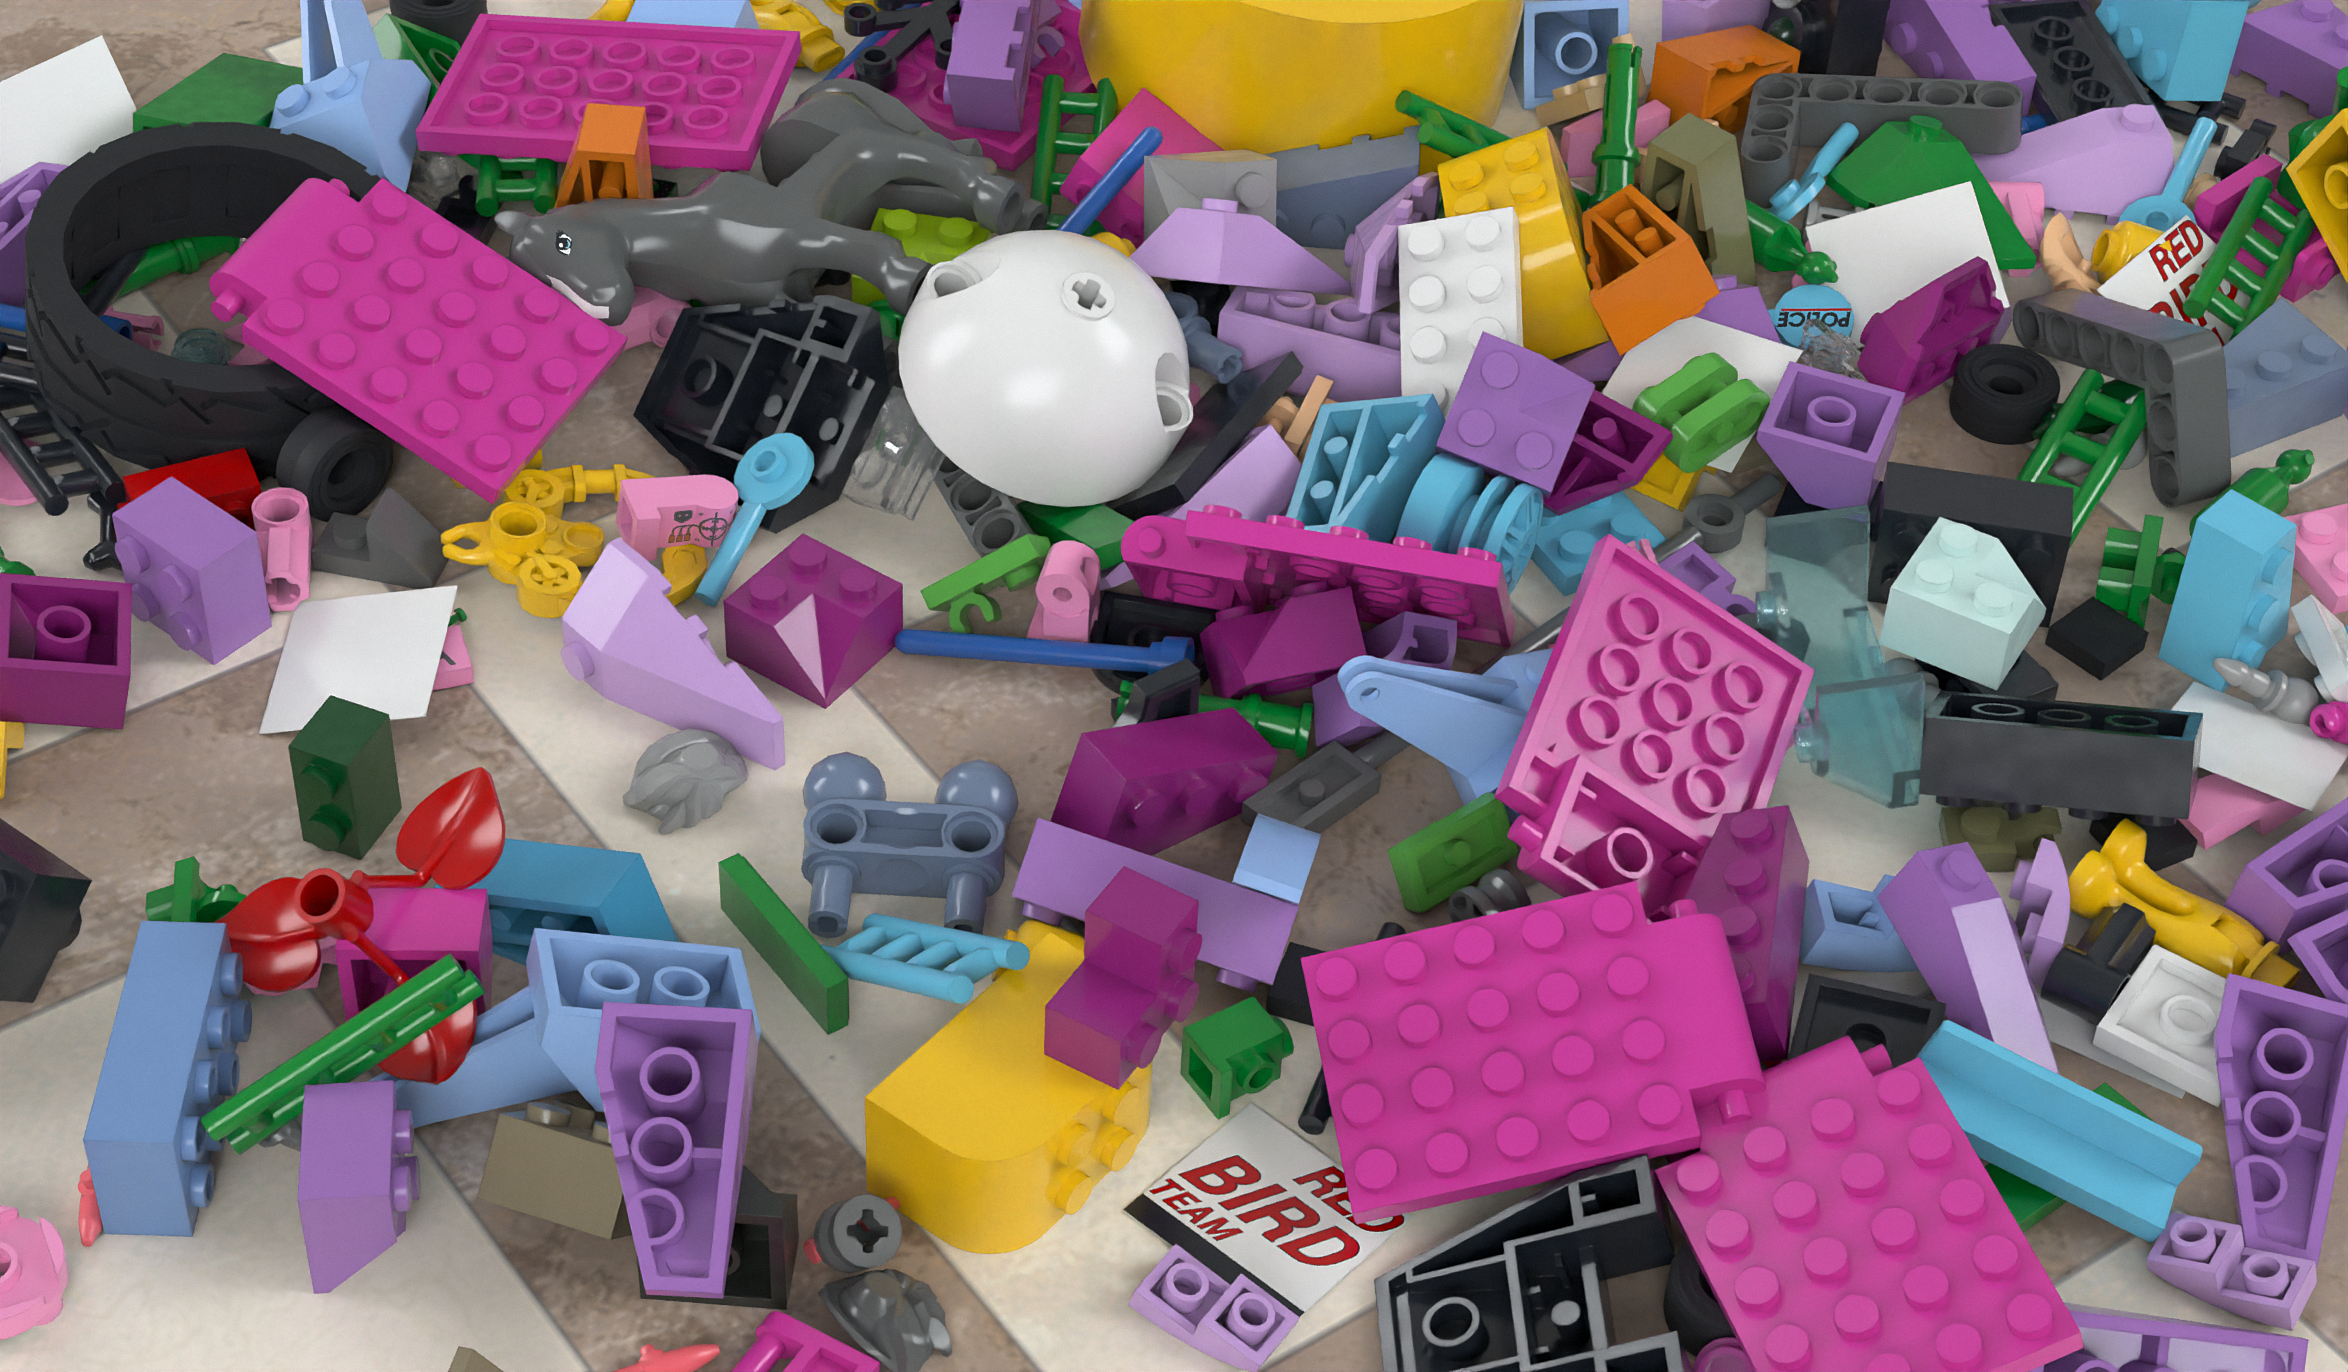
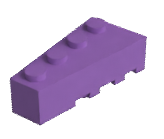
M1890 0V9L1887 14L1883 39L1920 78L2003 81L2012 83L2022 90V116H2028L2037 75L2005 26L1994 27L1992 24L1988 0Z

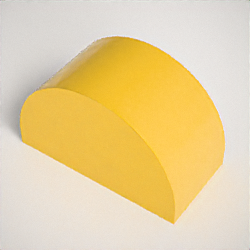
M1082 0L1078 35L1084 60L1096 89L1098 82L1103 78H1109L1115 89L1118 99L1116 116L1119 115L1142 88H1145L1225 151L1248 149L1260 154H1268L1319 144L1320 150L1350 145L1352 144L1353 137L1370 134L1371 140L1402 135L1404 134L1405 127L1420 125L1416 119L1396 110V99L1404 90H1408L1492 128L1502 106L1525 0ZM1420 143L1418 176L1429 172H1438V164L1454 158Z

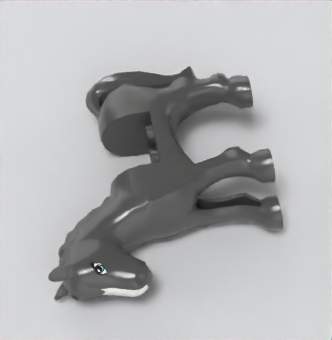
M838 78L821 81L800 94L794 107L782 114L764 134L760 156L762 169L769 184L748 175L728 171L712 175L687 195L681 197L654 199L599 198L549 209L546 214L541 216H534L522 211L505 210L496 214L494 218L499 228L513 236L509 256L505 257L507 260L578 305L593 318H598L608 326H618L624 323L632 310L635 300L634 286L650 288L674 300L688 301L694 299L705 306L742 303L750 308L769 306L770 300L786 299L791 303L813 302L815 295L812 289L827 268L842 270L863 278L885 295L892 310L906 317L928 271L934 265L917 257H907L902 241L881 232L869 231L879 208L891 210L905 209L913 213L946 218H965L969 221L978 222L981 228L998 235L1017 231L1046 230L1049 212L1048 205L1031 198H1025V185L1023 183L998 176L997 164L991 158L983 156L982 148L977 138L956 141L947 139L940 133L931 130L899 99L865 82ZM882 335L888 375L891 370L899 365V341Z

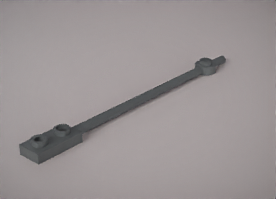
M1765 473L1730 498L1718 494H1704L1691 499L1685 507L1682 530L1653 549L1658 564L1692 541L1707 553H1719L1735 548L1742 539L1745 516L1781 491V484L1778 478L1772 473ZM1570 606L1470 674L1483 675L1504 656L1548 649V645L1556 643ZM1386 730L1354 753H1351L1334 740L1243 801L1241 820L1252 828L1259 813L1320 834L1378 794L1381 774L1375 769L1411 744L1389 730Z

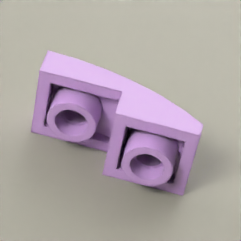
M2044 838L2041 839L2033 863L2020 860L2009 894V898L2021 901L2015 924L2017 929L2024 931L2021 940L2024 952L2031 954L2028 967L2033 984L2041 987L2053 962L2062 949L2070 913V890L2062 856L2056 843Z
M2172 1212L2165 1230L2158 1237L2146 1259L2149 1271L2182 1291L2238 1316L2293 1331L2317 1284L2315 1261L2244 1247L2241 1225Z
M1177 1244L1170 1249L1135 1289L1128 1303V1306L1146 1319L1191 1347L1215 1359L1250 1372H1257L1300 1319L1299 1316L1242 1273L1230 1285Z

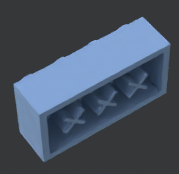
M140 922L83 1138L105 1234L193 1237L199 1207L208 1208L211 1204L214 1190V1171L210 1160L213 1151L223 1150L226 1136L215 1142L205 1130L200 1118L222 1104L225 1096H234L236 1094L240 1073L239 1057L236 1049L238 1042H248L252 1025L251 1003L249 1000H240L243 982V958L241 953H232L226 923Z

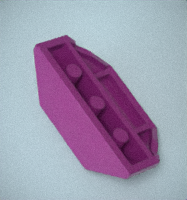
M1977 256L1933 280L1905 299L1898 300L1883 313L1876 312L1870 318L1860 337V343L1865 345L1856 364L1868 383L1905 392L1904 407L1952 378L1960 359L1967 352L1989 344L2005 309L2002 301L1996 298V284L1988 261Z
M1593 390L1550 498L1546 499L1543 497V507L1560 516L1638 485L1673 439L1672 432L1604 394Z

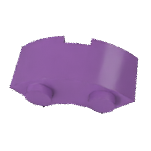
M1404 611L1362 633L1366 653L1369 656L1393 662L1451 670L1456 651L1457 620ZM1338 673L1312 686L1316 747L1323 748L1334 740L1345 747L1357 744L1387 730L1371 719L1354 711L1349 706L1345 693L1338 682Z

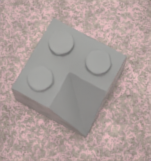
M1248 149L1144 156V241L1178 207L1202 209L1203 198L1238 201L1237 213L1261 216L1276 227L1277 159ZM1166 278V279L1171 280V281L1180 280V279Z

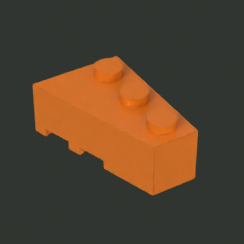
M1751 24L1656 43L1650 90L1645 104L1656 99L1670 108L1671 113L1668 127L1687 113H1691L1703 120L1707 118L1718 121L1719 128L1735 134L1745 127L1752 90L1756 80L1773 73L1797 74L1801 51Z
M587 103L557 190L554 208L608 197L654 199L645 107Z
M1629 184L1582 214L1585 249L1590 256L1587 274L1593 284V290L1589 291L1590 302L1620 356L1678 319H1687L1696 315L1704 308L1707 301L1720 294L1691 236L1632 184Z

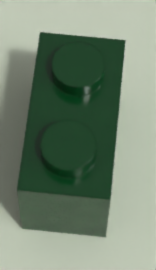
M330 695L288 746L303 841L314 844L322 850L335 851L362 860L402 809L390 717L387 713Z

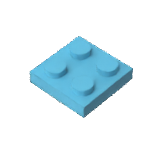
M1620 491L1560 516L1543 507L1541 524L1531 559L1564 596L1576 593L1595 543L1606 535L1611 534L1624 544L1635 540L1638 550L1640 549L1638 545L1640 539H1648L1652 545V550L1667 539L1625 493Z

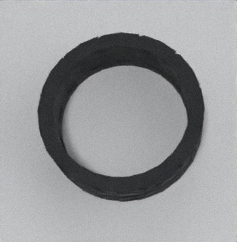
M192 122L185 127H182L179 123L140 130L99 146L95 153L89 151L62 170L39 198L36 207H34L25 235V332L28 361L34 360L36 368L30 370L45 401L70 427L77 426L83 432L79 435L114 457L152 470L245 447L258 480L262 481L271 475L273 479H277L276 468L279 454L285 441L296 426L313 412L327 406L340 404L277 363L222 366L185 361L149 350L111 329L87 308L78 293L93 275L121 256L152 244L186 237L229 236L248 239L306 179L317 178L329 182L331 179H339L349 188L350 197L360 202L381 180L377 174L371 176L364 171L367 169L366 166L332 146L295 133L289 135L281 134V129L240 122Z

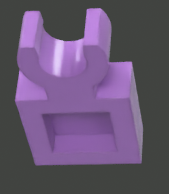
M1694 541L1659 563L1662 569L1734 617L1760 612L1756 604L1747 597L1731 594L1737 579Z

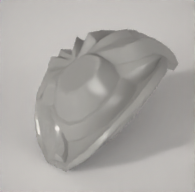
M686 729L668 734L646 749L637 761L631 787L623 795V803L630 808L646 812L662 820L663 822L658 828V832L660 834H668L681 827H694L701 819L713 816L722 808L724 796L742 785L747 780L749 772L745 761L731 743L714 732Z

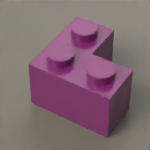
M1123 866L1086 909L1084 961L1045 1005L1044 1054L1117 1090L1120 1089L1137 1067L1141 1069L1146 1068L1155 1057L1163 1034L1174 1021L1181 1023L1189 1016L1198 998L1199 984L1194 982L1195 961L1202 946V935L1197 933L1199 900Z

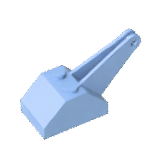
M300 0L303 85H292L278 94L269 128L281 129V134L289 135L295 133L332 146L366 166L367 169L364 171L371 176L377 174L380 178H384L406 193L417 147L415 131L425 113L431 87L430 80L413 60L383 59L362 0Z
M1553 648L1504 656L1483 675L1404 664L1363 655L1349 660L1341 667L1338 673V682L1345 693L1349 706L1354 711L1371 719L1444 763L1463 804L1466 805L1486 792L1496 793ZM1504 804L1510 824L1514 823L1521 814Z
M534 928L526 959L529 986L477 1017V1027L472 1046L465 1056L462 1065L447 1081L441 1082L439 1085H431L398 1079L386 1072L374 1077L370 1081L394 1080L398 1109H411L413 1129L435 1122L576 1090L580 1092L596 1111L604 1112L595 1074L603 1002L752 1009L758 1042L761 1030L741 948Z

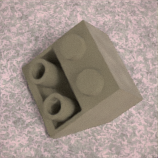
M556 1098L553 1105L529 1102L527 1110L499 1114L477 1199L609 1240L632 1235L608 1125L605 1122L594 1120L596 1110L592 1106L572 1100Z

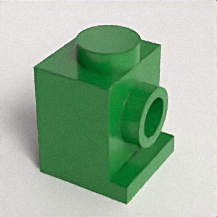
M1252 996L1183 1028L1180 1074L1219 1120L1230 1115L1232 1100L1247 1093H1258L1280 1078L1282 1059L1292 1055L1294 1052L1293 1040L1284 1022L1278 1017L1272 1018L1256 998Z

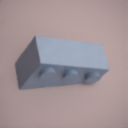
M1421 126L1405 127L1404 134L1376 140H1371L1370 134L1353 137L1352 144L1329 149L1320 150L1319 144L1263 154L1277 159L1276 228L1301 247L1345 250L1349 234H1355V226L1418 177L1420 142L1417 139V134Z
M2283 297L2223 347L2226 365L2231 458L2343 415L2348 399V352Z

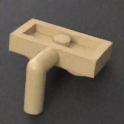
M1632 33L1611 39L1612 44L1628 43L1633 44V47L1636 46ZM1641 66L1639 70L1638 99L1642 98L1647 91ZM1606 73L1552 90L1554 100L1535 107L1540 127L1549 126L1603 109Z

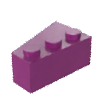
M1234 707L1081 733L1050 822L1152 856L1241 814L1243 801L1268 786V780L1279 753Z

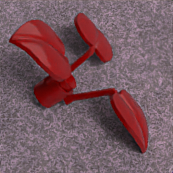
M477 767L464 772L432 792L409 814L398 834L395 853L402 865L416 873L412 875H367L361 870H356L350 879H347L332 869L319 868L309 872L302 879L283 877L263 884L245 897L228 914L213 922L227 924L232 953H241L243 958V981L257 989L274 993L286 992L300 987L317 972L321 962V948L318 940L328 936L337 940H348L356 945L390 976L398 987L408 981L409 977L365 935L374 918L373 901L367 891L368 889L421 888L428 883L431 877L442 888L463 890L485 878L498 863L503 853L506 834L504 816L491 774L483 767ZM472 1001L377 1065L384 1072L402 1080L431 1085H439L441 1082L447 1081L462 1065L465 1056L472 1046L477 1027L476 1001Z

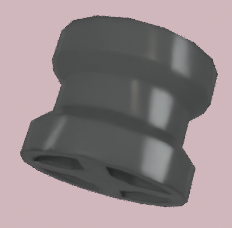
M1500 868L1493 869L1483 875L1479 880L1478 887L1466 886L1454 892L1449 898L1448 909L1452 923L1532 904L1520 881L1510 872Z
M865 1194L836 1202L825 1209L816 1222L813 1237L816 1251L822 1261L835 1271L849 1274L882 1266L893 1258L900 1247L902 1227L900 1217L891 1204L881 1197ZM861 1219V1222L864 1223L868 1229H871V1231H864L862 1226L858 1224L857 1221Z

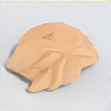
M2061 212L2052 217L2045 229L2040 244L2039 258L2043 265V271L2046 272L2051 281L2050 284L2054 287V292L2075 288L2102 296L2097 291L2102 284L2096 280L2090 269L2093 263L2084 259L2068 219Z

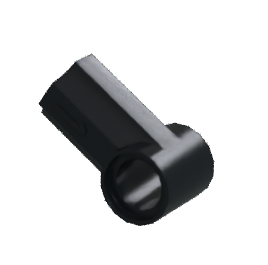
M2122 903L2114 908L2104 907L2076 946L2068 943L2061 949L2045 978L2041 989V998L2098 1026L2152 947L2156 931L2148 924L2145 912L2127 903Z

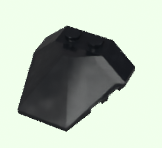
M830 294L814 296L813 302L791 303L786 299L770 300L769 306L750 308L742 303L684 308L633 416L669 454L679 459L690 471L689 475H715L725 478L733 485L734 475L739 462L746 452L760 440L777 433H792L801 437L814 454V469L809 482L799 495L783 506L766 511L759 528L777 534L839 500L889 393L879 312L871 307ZM740 497L738 498L736 515L744 503Z

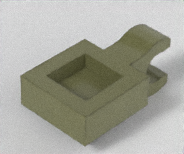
M2001 806L1942 807L1939 821L1943 846L1968 842L1986 872L2014 871L2016 857L2035 859L2041 839L2044 838L2055 842L2053 834H2061L2062 831L2058 810L2051 807H2042V810L2038 813H2024L2015 820H2010L2008 811L2002 809Z

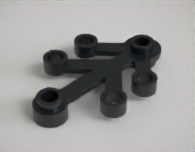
M874 0V4L878 8L887 11L876 12V9L867 3H853L844 9V29L849 35L865 37L874 32L902 29L883 47L870 46L864 48L859 53V57L854 62V80L865 82L885 93L893 91L898 85L897 63L929 34L935 47V64L940 69L947 70L952 51L953 34L948 17L952 13L961 14L960 0ZM932 2L928 6L900 9L906 4Z

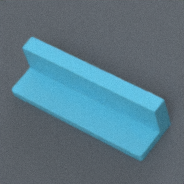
M1945 1020L1942 1022L1916 1058H1921L1978 1157L2153 1243L2165 1230L2177 1186L2200 1162L2203 1152L2202 1146L1952 1021Z

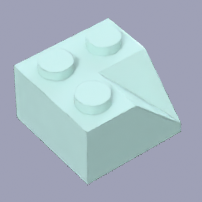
M1939 517L1890 588L1879 644L1997 690L2044 619L2046 607L1998 538L1974 530L1965 524Z

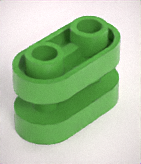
M1711 352L1690 359L1681 370L1656 386H1650L1643 390L1634 401L1632 410L1672 432L1673 439L1663 450V453L1680 470L1685 473H1692L1703 468L1753 434L1759 428L1770 405V397L1749 379L1737 381L1738 372L1736 368L1719 354Z

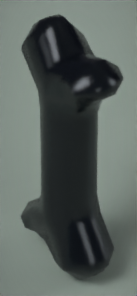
M100 491L90 493L87 497L88 508L100 516V542L84 555L83 563L86 568L93 571H100L111 567L123 571L122 564L115 552L117 538L112 514L117 511V504L119 503L108 502ZM127 498L119 503L127 502Z

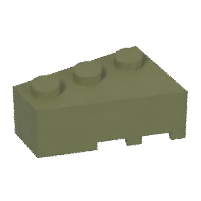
M1687 113L1649 141L1641 193L1691 236L1711 275L1736 274L1738 283L1758 287L1736 136L1691 113Z

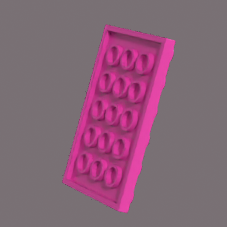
M479 14L415 131L418 150L441 152L449 156L467 153L495 155L502 159L532 157L549 158L555 162H567L587 103L646 108L651 165H660L666 169L696 167L712 168L720 172L750 171L762 144L764 134L768 130L801 53L800 31Z

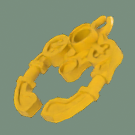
M613 464L612 469L583 470V465H571L570 467L548 471L537 469L522 470L503 492V503L492 511L491 517L485 522L457 525L440 535L441 543L444 544L442 548L443 555L462 564L487 566L489 573L495 579L506 584L516 585V599L521 608L536 617L550 619L562 617L584 583L581 581V572L578 566L585 567L596 564L603 553L605 538L602 529L595 524L561 520L564 503L571 501L573 503H584L586 494L613 493L614 501L618 502L621 480L657 477L627 469L624 464ZM461 539H470L479 546L473 549H463L454 545V543ZM694 544L667 547L661 555L660 572L672 585L670 593L665 596L674 607L690 598L696 592L708 567L704 547Z

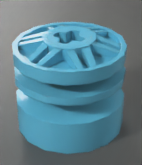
M1442 452L1434 456L1427 464L1413 487L1403 511L1396 537H1411L1424 540L1432 545L1431 551L1457 555L1459 548L1469 547L1495 554L1496 562H1502L1510 596L1529 563L1535 547L1544 506L1543 492L1538 487L1527 483H1522L1515 487V481L1503 474L1493 478L1485 488L1484 470L1479 465Z

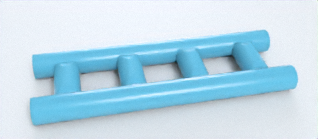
M877 913L869 914L863 922V931L844 941L838 947L821 945L849 979L958 1004L966 1003L971 999L974 983L988 976L999 967L1021 970L1027 965L1030 957L1028 947L1022 942Z

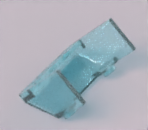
M1868 505L1766 518L1765 591L1756 592L1755 595L1758 623L1761 630L1771 629L1775 644L1815 670L1797 719L1798 724L1794 725V743L1799 763L1809 762L1815 775L1889 809L1917 806L1920 795L1925 679L1922 672L1889 676L1867 607L1870 511Z

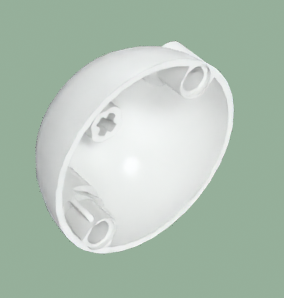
M1057 230L1017 231L999 235L978 244L952 261L940 262L931 267L902 325L898 347L899 373L906 399L917 421L933 443L959 468L981 483L1015 498L1036 504L1060 507L1091 506L1119 499L1140 488L1163 466L1193 418V407L1189 400L1190 381L1187 344L1181 325L1168 300L1154 280L1133 260L1117 249L1090 237Z

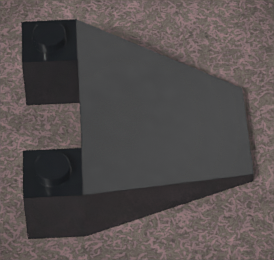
M1641 1155L1576 1171L1374 1279L1383 1372H1694L1677 1331L1617 1345L1607 1279L1670 1265L1676 1255L1668 1205L1648 1155Z

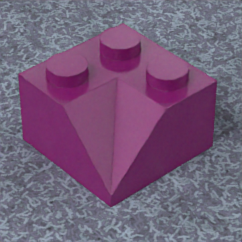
M804 533L723 601L726 657L824 709L828 708L896 647L895 637L899 631L903 630L902 583Z
M0 573V721L123 729L131 676L132 583Z
M1328 581L1313 582L1291 589L1292 596L1276 601L1277 609L1274 611L1254 614L1252 605H1243L1217 612L1215 614L1217 621L1200 633L1213 695L1242 700L1243 695H1250V692L1260 693L1261 698L1312 689L1313 685L1339 673L1341 667L1349 660L1367 655L1351 586L1330 590Z

